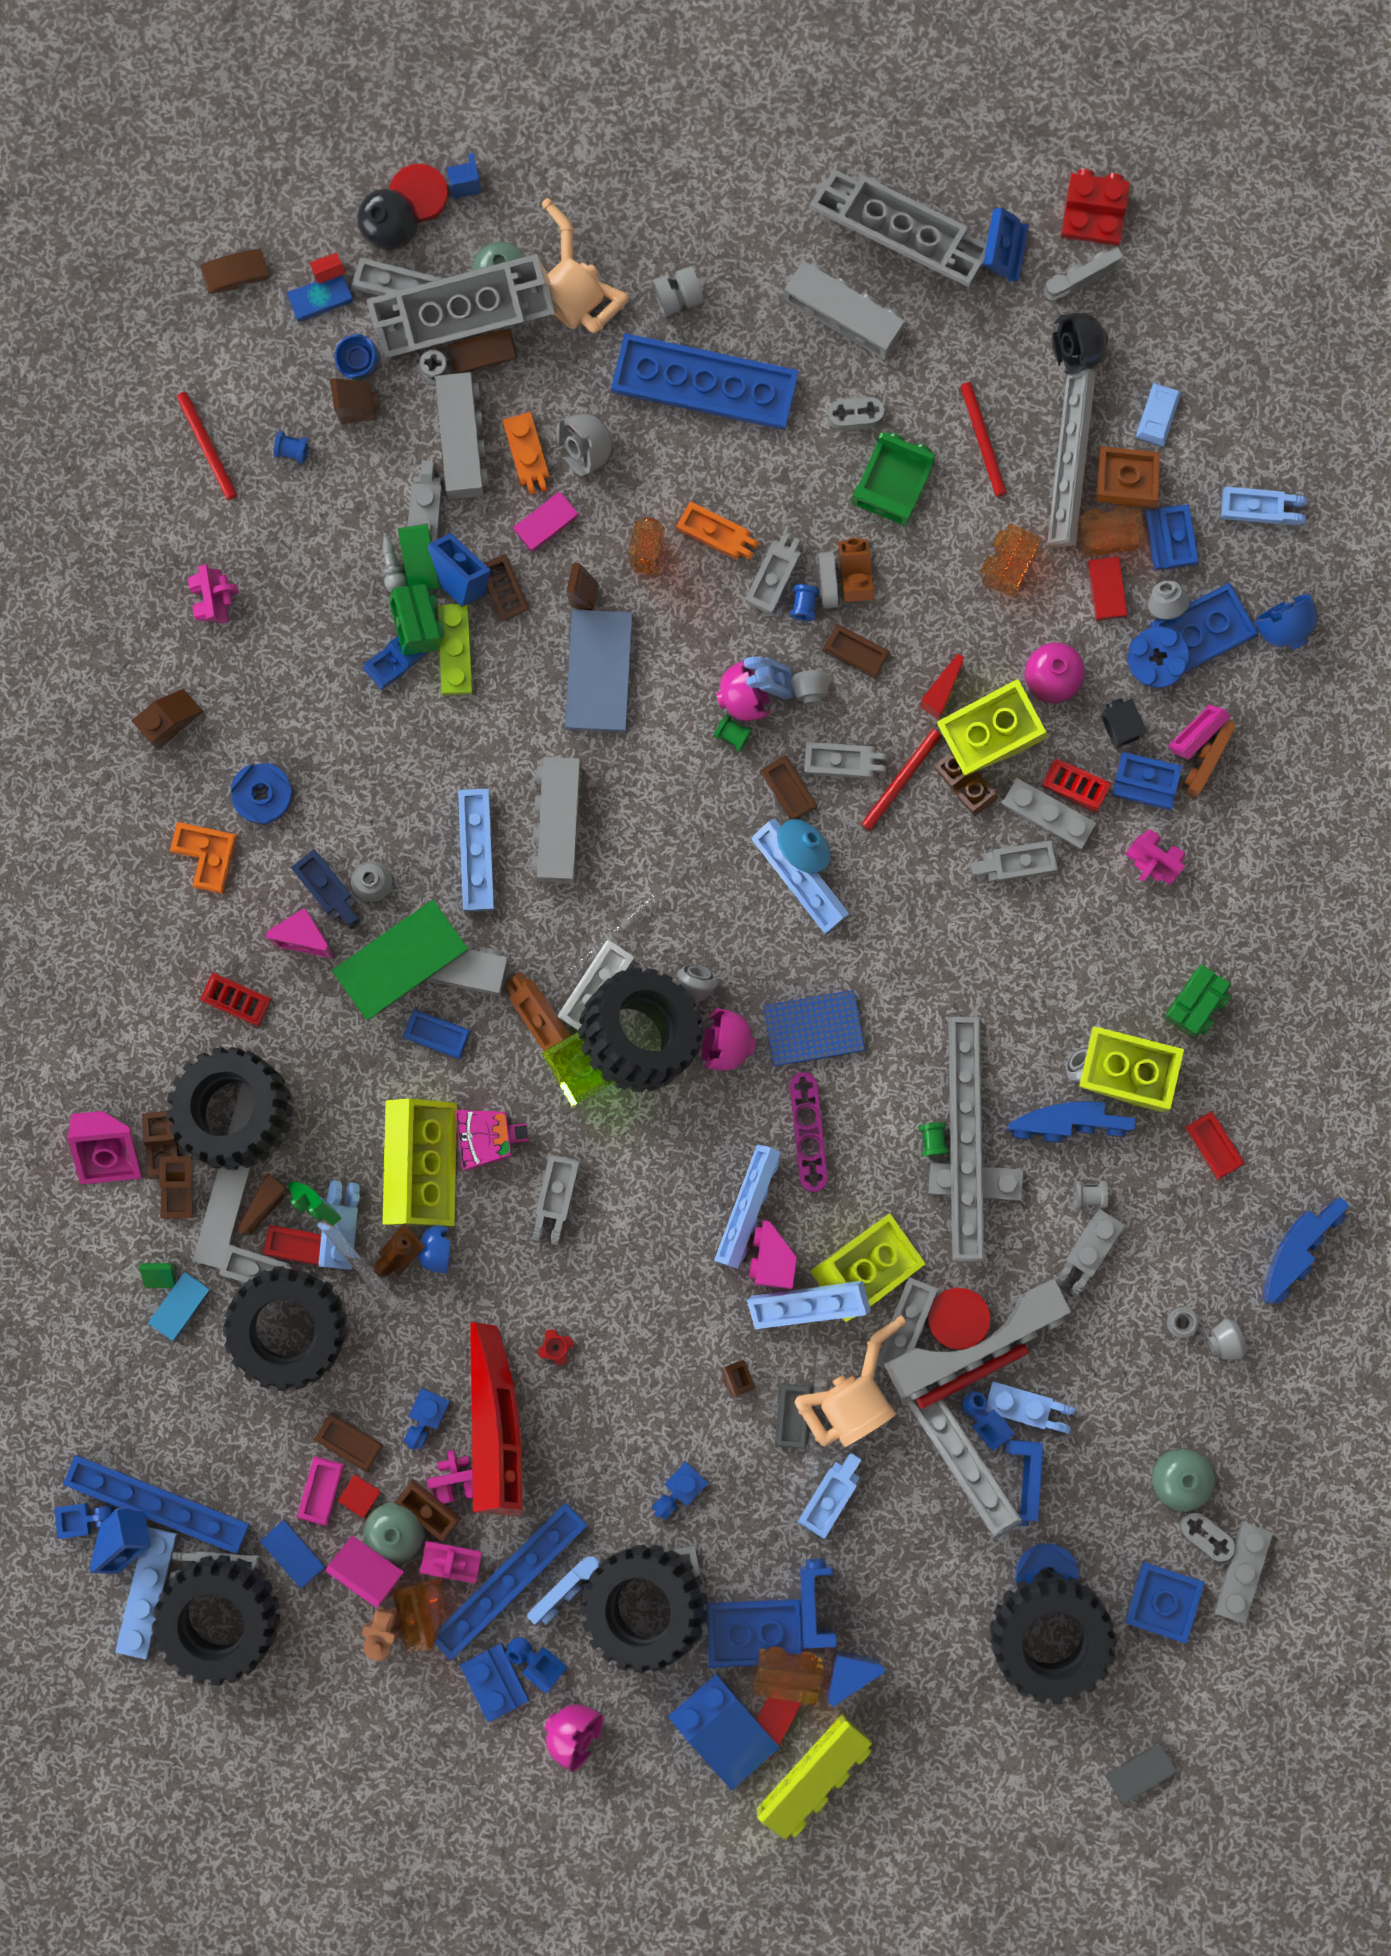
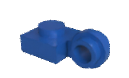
M421 1388L408 1416L419 1421L417 1427L410 1426L404 1439V1443L408 1444L409 1449L415 1450L417 1448L421 1450L429 1434L424 1431L425 1426L427 1425L438 1430L450 1400Z
M971 1391L962 1399V1410L966 1415L972 1416L977 1421L972 1428L993 1451L1009 1440L1015 1433L1008 1426L1006 1420L994 1409L989 1413L986 1412L987 1399L982 1393Z
M685 1461L664 1484L673 1494L670 1497L663 1494L652 1506L656 1511L654 1515L657 1518L661 1516L666 1520L678 1507L674 1503L677 1498L688 1506L708 1482Z
M89 1503L55 1507L57 1539L92 1535L91 1522L95 1521L96 1527H100V1524L112 1515L114 1511L113 1506L94 1508L95 1515H90Z
M523 1637L512 1639L507 1645L506 1655L508 1659L517 1665L525 1662L529 1664L522 1674L544 1693H547L567 1668L564 1663L545 1647H542L537 1655L532 1652V1645Z

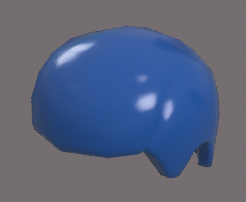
M362 334L345 337L337 344L334 354L338 371L345 377L353 380L368 378L376 371L380 361L379 351L375 343Z
M431 1225L423 1232L419 1239L425 1247L418 1254L420 1264L428 1271L448 1273L450 1241L444 1238L446 1232L449 1231L445 1226Z

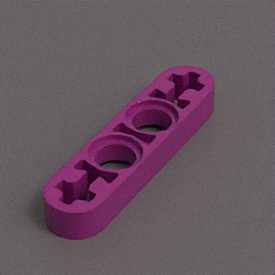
M801 1072L796 1074L790 1082L799 1181L804 1190L815 1193L821 1191L827 1183L818 1084L813 1075ZM801 1078H805L806 1083H812V1088L807 1091L808 1100L814 1098L815 1104L803 1103L796 1106L795 1100L802 1101L801 1091L795 1090V1085L799 1084ZM805 1108L813 1110L816 1116L815 1122L809 1126L802 1125L798 1120V1113ZM813 1139L818 1143L819 1151L815 1156L810 1157L803 1154L801 1145L805 1140ZM821 1159V1165L815 1164V1172L817 1175H822V1180L817 1182V1187H811V1183L805 1182L804 1177L810 1174L809 1165L803 1167L802 1161L813 1162Z

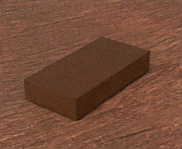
M836 624L823 648V652L874 679L878 676L890 654L889 650L839 624Z
M786 755L760 770V774L789 820H798L817 808V804Z
M329 1413L314 1438V1441L365 1472L369 1471L384 1444L332 1413Z

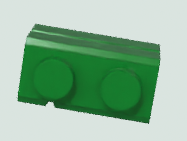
M426 584L394 588L391 591L389 605L402 653L404 655H412L419 652L426 653L438 650L441 639H444V626L442 621L436 620L437 601L435 595L429 594Z
M1200 964L1163 1018L1192 1038L1197 1037L1199 1033L1205 1035L1215 1021L1210 1018L1215 1009L1222 1010L1232 995L1227 993L1231 984Z

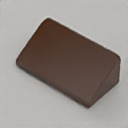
M414 1479L408 1483L394 1502L412 1512L420 1524L442 1543L461 1520L458 1515Z

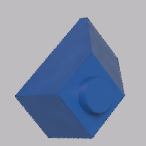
M452 533L429 543L428 550L441 586L461 607L484 596L491 570Z
M120 1508L113 1511L112 1515L100 1524L90 1564L91 1573L119 1574L151 1546L144 1511H131L129 1508Z

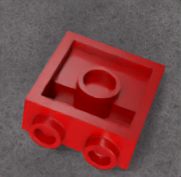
M1080 169L1077 173H1071L1061 237L1119 246L1130 181H1125L1122 175L1116 173L1108 174L1106 178L1094 176L1095 173L1089 169Z

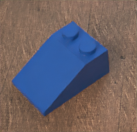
M719 1673L714 1675L668 1716L685 1739L731 1790L780 1749Z

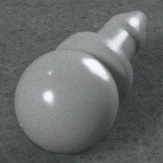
M385 536L382 549L388 568L383 570V573L386 574L384 585L387 591L391 593L394 588L408 586L407 576L402 572L404 569L403 565H397L398 561L394 553V545L390 538Z

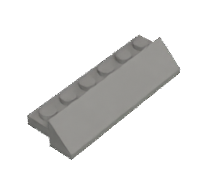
M834 169L826 183H822L809 205L810 209L967 287L975 283L977 275L983 267L987 244L966 235L967 226L863 175L857 181Z
M539 254L366 299L374 329L378 330L385 358L557 313L549 285L551 281Z

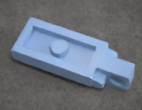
M850 1452L843 1465L835 1462L832 1468L830 1467L797 1522L825 1539L857 1486L856 1483L860 1477L854 1471L862 1460L859 1456Z

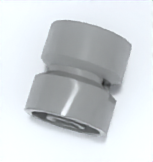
M692 266L676 271L673 278L665 275L652 280L655 297L664 317L680 312L681 306L689 309L704 303L702 290Z

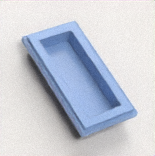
M1153 383L1135 438L1164 447L1182 392Z

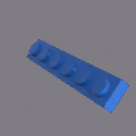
M79 1455L74 1456L63 1482L64 1486L119 1508H129L131 1511H144L145 1518L235 1554H239L250 1527L248 1522Z
M566 1502L429 1638L452 1660L588 1524Z

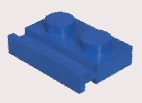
M1001 207L993 209L983 266L1001 277H1007V281H1019L1029 224L1021 223V219Z
M1189 504L1164 507L1152 511L1146 510L1144 517L1153 571L1197 565L1199 561Z
M1122 752L1111 796L1171 810L1182 766Z
M502 1643L460 1664L488 1723L530 1700L511 1661L506 1655Z

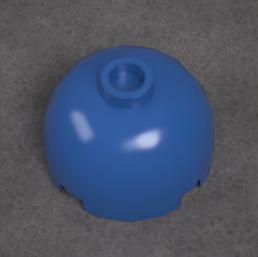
M1310 594L1293 597L1295 603L1285 604L1282 602L1257 617L1258 620H1254L1263 639L1277 647L1290 645L1292 650L1307 644V636L1314 632L1318 616L1316 606Z

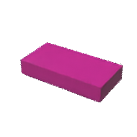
M559 491L515 525L513 531L533 553L577 519L579 515Z
M1208 705L1169 744V749L1175 755L1190 759L1231 716L1226 709Z
M317 1456L313 1457L297 1518L328 1526L345 1464Z

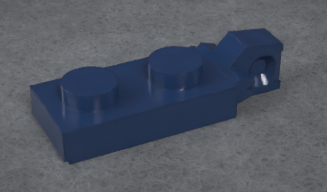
M315 849L290 867L329 916L331 915L334 920L341 916L351 929L360 922L350 909L356 904L352 899L353 896Z

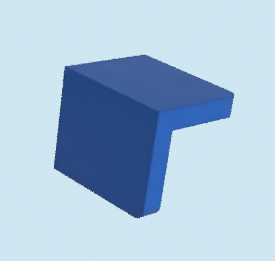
M474 153L468 154L469 163L446 167L453 199L482 193Z

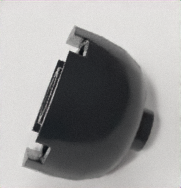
M384 188L374 190L365 196L359 205L357 223L365 240L378 249L392 251L395 248L407 245L416 233L418 216L415 213L414 204L409 198L399 191Z
M1069 313L1059 316L1054 323H1059L1058 331L1052 332V347L1058 365L1060 366L1062 360L1064 361L1067 371H1064L1066 374H1077L1086 369L1094 368L1101 362L1108 343L1106 331L1096 318L1086 313Z

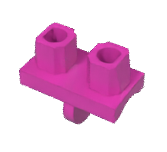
M207 564L198 566L199 573L188 578L191 592L196 595L201 593L203 595V602L196 603L192 607L194 618L202 622L215 621L220 624L229 622L227 606L232 605L231 596L239 593L238 585L229 584L228 576L222 575L219 569H211Z
M1151 829L1142 836L1138 835L1125 854L1135 861L1134 866L1143 871L1138 879L1144 882L1149 875L1158 882L1162 879L1171 885L1185 867L1182 864L1186 855L1185 852L1171 846L1167 853L1158 848L1157 845L1161 841L1160 835Z
M454 1449L448 1450V1460L437 1462L439 1471L450 1469L451 1474L426 1479L428 1489L432 1488L434 1497L442 1503L455 1501L452 1484L463 1482L466 1498L473 1497L472 1469L459 1472V1467L470 1465L469 1457L457 1458Z
M426 1541L420 1573L476 1584L482 1551Z

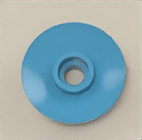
M794 819L786 821L779 828L777 833L778 846L790 864L806 873H819L828 866L831 858L829 845L824 836L814 826L805 821Z

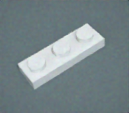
M606 940L557 1015L558 1018L578 1031L582 1026L579 1018L581 1012L585 1009L584 1005L608 978L622 970L626 971L634 957L610 940Z

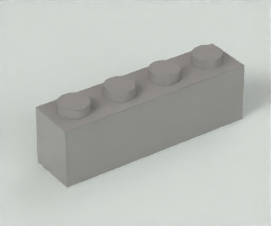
M803 260L784 289L785 301L884 360L903 332L905 320L902 319V316L897 311L879 306L873 297L866 293L859 294L851 289L849 283L841 278H832L818 264H809Z
M471 372L435 376L445 485L448 499L484 496V486H489L487 468L481 467V458L486 457L484 439L479 440L478 429H483L482 412L476 411L475 401L480 400L479 383L473 382Z
M543 757V766H537L536 783L541 784V796H535V814H540L539 825H534L533 844H538V856L532 855L531 872L532 874H537L538 882L575 884L581 773L580 758Z
M465 943L469 951L426 980L502 997L509 960L503 956V951L486 948L485 952L473 950V945Z

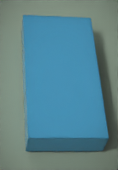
M184 1272L148 1324L172 1341H175L211 1289L187 1272Z

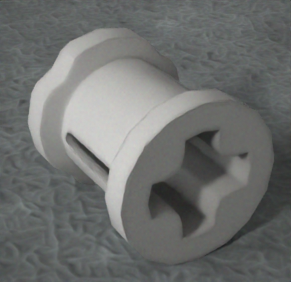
M429 350L421 356L420 368L423 377L429 384L436 385L435 379L432 377L449 375L446 358L440 351ZM434 364L439 365L435 368V371H430V369H433Z
M1101 1180L1099 1184H1081L1080 1181H1074V1207L1081 1208L1082 1205H1100L1101 1208H1106L1108 1205L1106 1180Z

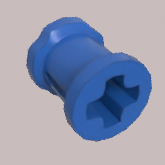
M279 431L274 443L273 456L276 458L284 456L296 459L298 463L304 464L310 440L307 437L298 439L286 436L285 432Z
M805 584L795 585L793 588V592L796 594L794 609L790 611V617L802 621L816 620L817 614L814 612L816 596H819L820 589Z

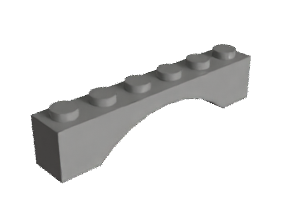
M1051 1279L1021 1294L1014 1310L1005 1323L992 1336L978 1345L954 1352H932L916 1348L885 1363L884 1366L900 1398L910 1396L911 1400H914L929 1392L926 1386L936 1381L941 1386L955 1379L954 1372L965 1367L966 1371L969 1372L984 1364L981 1358L991 1353L996 1358L1010 1351L1011 1349L1008 1344L1018 1339L1021 1344L1026 1343L1038 1336L1036 1330L1044 1326L1051 1330L1065 1323L1063 1316L1071 1313L1055 1279Z

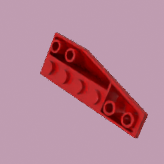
M473 1322L470 1323L473 1512L521 1517L523 1516L522 1447L514 1384L497 1326Z

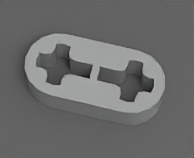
M873 397L838 400L830 405L827 419L829 424L837 430L875 427L883 419L884 406L880 400ZM867 406H872L874 411H879L875 413L872 419L866 413H858L866 412ZM837 409H843L845 414L854 413V415L845 416V421H839L837 416H833L837 414Z
M834 552L818 553L822 608H838Z
M1190 1512L1182 1517L1180 1521L1182 1535L1208 1557L1215 1561L1224 1562L1233 1556L1235 1552L1234 1541L1207 1517L1197 1512ZM1198 1518L1201 1520L1199 1526L1206 1532L1204 1537L1196 1532H1193L1191 1535L1188 1533L1190 1530V1526L1187 1524L1189 1520L1197 1521ZM1210 1537L1217 1541L1225 1539L1224 1547L1227 1549L1225 1554L1219 1552L1215 1555L1213 1553L1215 1547L1208 1541Z

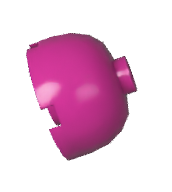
M1060 642L1043 644L1032 652L1026 662L1024 679L1032 695L1044 703L1059 704L1074 697L1080 690L1085 677V666L1080 654L1075 648Z
M744 660L730 666L725 671L720 680V691L716 693L721 709L727 708L731 716L740 721L749 722L768 717L771 710L765 711L763 701L766 704L770 703L767 692L760 690V688L747 686L746 679L755 675V672L752 669L745 668Z
M716 1008L709 1017V1019L714 1020L711 1030L708 1027L705 1028L701 1059L708 1062L703 1065L704 1068L729 1071L738 1068L746 1060L747 1055L751 1056L753 1054L755 1038L751 1037V1028L746 1019L740 1014Z
M568 1705L557 1714L552 1713L544 1727V1730L547 1731L546 1748L551 1758L565 1769H569L572 1772L578 1770L591 1754L586 1752V1750L590 1746L593 1736L598 1740L601 1734L604 1716L598 1713L597 1710L585 1705Z

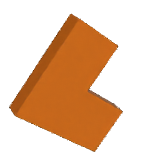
M177 822L170 852L199 858L192 885L193 888L224 894L237 835Z

